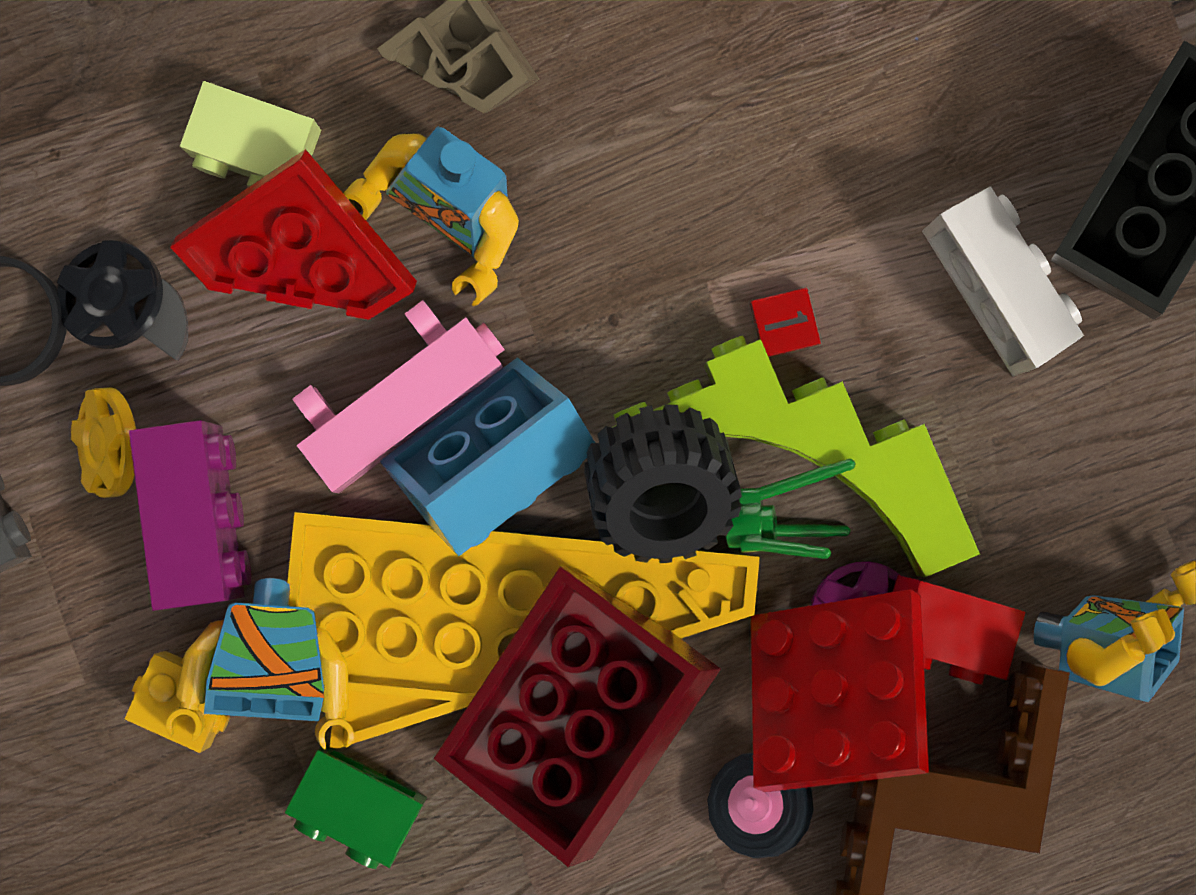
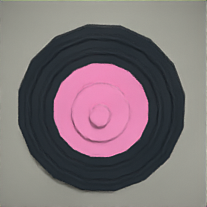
M753 753L741 754L724 764L712 780L707 799L709 820L718 838L734 852L751 858L775 857L795 847L809 830L814 811L811 787L763 792L753 788Z

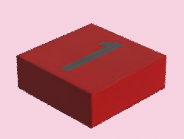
M807 288L750 302L758 340L761 339L768 357L821 344Z

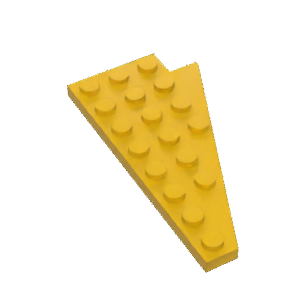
M294 512L287 583L290 585L289 606L305 607L313 610L316 627H321L330 633L347 661L349 708L343 712V718L353 728L354 739L351 744L468 707L560 566L567 567L674 633L679 638H684L754 615L760 557L696 551L697 556L684 559L683 556L674 557L671 563H659V559L653 558L644 563L635 561L634 554L625 557L614 552L613 544L606 545L602 541L492 531L485 541L469 548L462 555L458 556L434 532L430 525ZM332 725L330 748L345 747L343 744V726Z

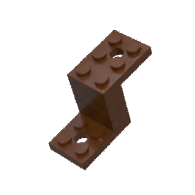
M1021 661L1020 672H1013L1011 674L1006 698L1007 706L1013 708L1010 731L1003 730L1001 732L997 748V763L1004 766L1002 775L928 762L929 773L850 782L849 796L852 799H857L854 822L845 821L840 840V856L846 857V870L844 880L835 879L831 895H884L895 828L1040 854L1070 672L1043 664Z

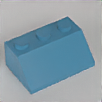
M517 357L380 460V463L434 532L460 556L469 548L485 541L495 528L516 512L529 507L538 495L560 478L577 470L587 458L590 444L595 443L569 398Z

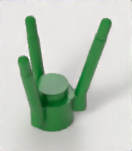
M846 459L759 488L741 489L742 497L739 499L741 510L739 517L732 518L733 527L726 535L728 547L741 548V552L764 551L828 559L831 556L829 548L776 540V538L845 537L851 531L848 526L777 524L774 505H763L762 500L850 471L855 468V461L853 459Z

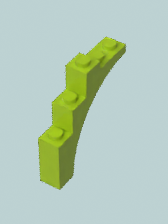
M742 335L711 349L715 358L707 361L704 365L711 386L703 389L699 379L667 392L670 399L668 405H678L679 412H685L688 408L700 411L702 419L711 418L718 424L720 433L724 432L725 437L749 439L790 451L819 467L846 459H853L856 463L855 468L837 474L835 477L863 498L895 535L917 576L927 577L980 555L925 424L909 429L906 420L903 419L873 432L877 443L869 445L843 381L828 387L823 377L792 390L796 401L788 404L761 339L747 345ZM646 402L639 403L614 414L615 421L616 418L625 413H628L631 417L640 414L639 408L647 407ZM664 405L654 409L653 411L663 410Z

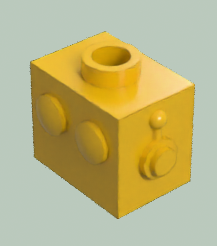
M168 651L156 653L150 659L149 666L143 677L139 676L132 688L134 699L124 719L201 753L211 747L219 731L224 732L230 716L204 714L205 703L199 704L198 709L205 718V727L200 736L192 741L196 724L188 715L177 716L174 734L169 736L166 731V721L169 715L177 707H180L181 701L176 697L184 656L181 658Z

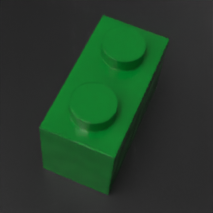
M326 744V750L322 747L317 750L285 814L296 819L293 826L304 835L321 842H325L327 836L348 846L345 852L346 855L359 864L371 869H377L380 863L390 868L427 797L334 748H330Z

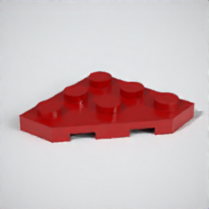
M306 149L177 235L170 246L208 290L232 294L234 289L266 294V301L312 309L314 304L346 309V316L367 320L413 293L417 283L413 275Z

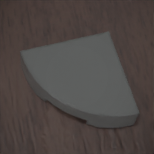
M162 279L163 298L159 313L153 324L142 336L170 357L179 361L188 343L187 312L178 291L169 282ZM147 301L144 303V305L141 307V309H140V310L138 311V313L136 314V318H137V319L140 317L141 313L143 312V310H144V308H145V306H146Z

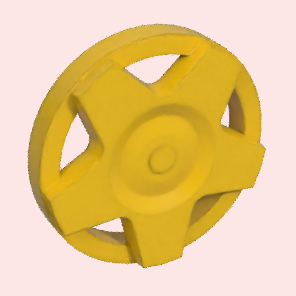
M111 387L94 388L85 391V398L81 404L78 419L73 420L71 425V440L77 446L82 469L81 483L88 493H95L102 498L124 495L130 488L135 476L129 430L136 429L134 418L125 397L117 389ZM108 404L112 408L114 415L110 416Z

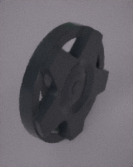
M105 240L83 250L69 265L64 266L57 281L59 285L57 295L61 305L63 326L78 340L100 349L123 347L141 337L155 321L163 298L161 275L151 258L135 246L115 240ZM127 255L135 257L144 269L128 270ZM95 261L94 265L91 268H86L90 263ZM72 295L76 297V304L73 309L71 308ZM148 297L146 306L137 319L134 305ZM106 325L114 335L97 337L89 334L99 326Z

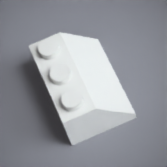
M990 186L941 213L922 232L1009 372L1014 377L1038 368L1082 338L1084 335L1078 327V324L1082 322V318L1071 298L1065 293L1058 295L1047 275L1051 273V268L1042 251L1035 244L1028 246L1016 228L1020 224V218L1012 203L1003 194L997 197Z

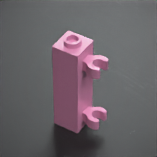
M422 300L405 313V316L428 344L426 348L337 415L316 387L313 388L312 385L292 399L316 429L315 432L300 442L297 447L331 492L340 493L380 463V460L503 368L496 356L505 349L484 322L474 329L465 317L450 330L446 331L424 300Z

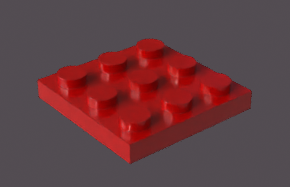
M908 589L751 616L753 788L763 792L929 773L920 594Z

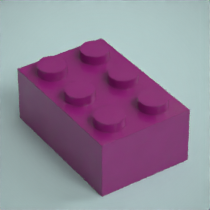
M202 420L129 430L152 611L245 597L243 586L251 584V566L247 551H239L236 528L243 527L244 514L240 494L238 492L231 493L228 470L236 469V452L232 436H224L222 426Z

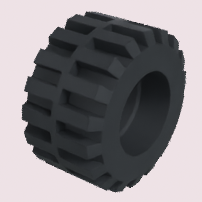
M668 404L664 405L663 410L653 411L651 405L639 408L640 414L631 417L628 413L616 418L617 425L614 428L605 426L597 434L599 443L590 444L587 451L588 461L584 463V474L595 529L599 531L601 540L606 545L613 544L614 552L623 557L634 554L635 561L647 563L651 558L659 559V563H671L672 558L679 556L688 559L697 556L696 550L702 547L708 550L718 543L716 536L727 535L733 527L732 518L739 517L741 510L739 499L742 497L728 441L724 432L720 433L718 424L711 418L703 420L700 411L688 408L685 412H679L678 405Z

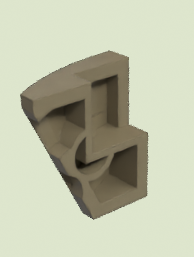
M447 0L425 18H416L377 48L382 57L389 61H396L423 76V80L437 88H444L460 97L462 102L482 113L492 111L540 80L486 0Z

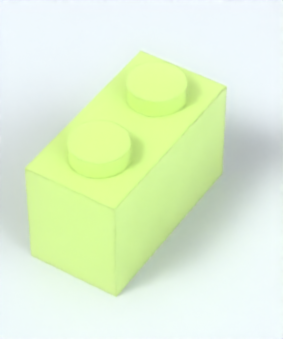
M203 81L180 147L190 157L195 158L192 167L224 179L228 170L249 177L247 186L250 187L306 149L312 156L321 129L312 118Z

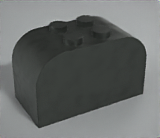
M1185 40L1051 259L1052 262L1152 319L1163 315L1196 261V46Z

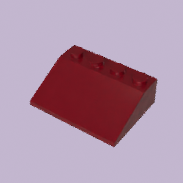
M560 566L433 759L563 864L571 867L594 858L721 668L674 633L567 567Z

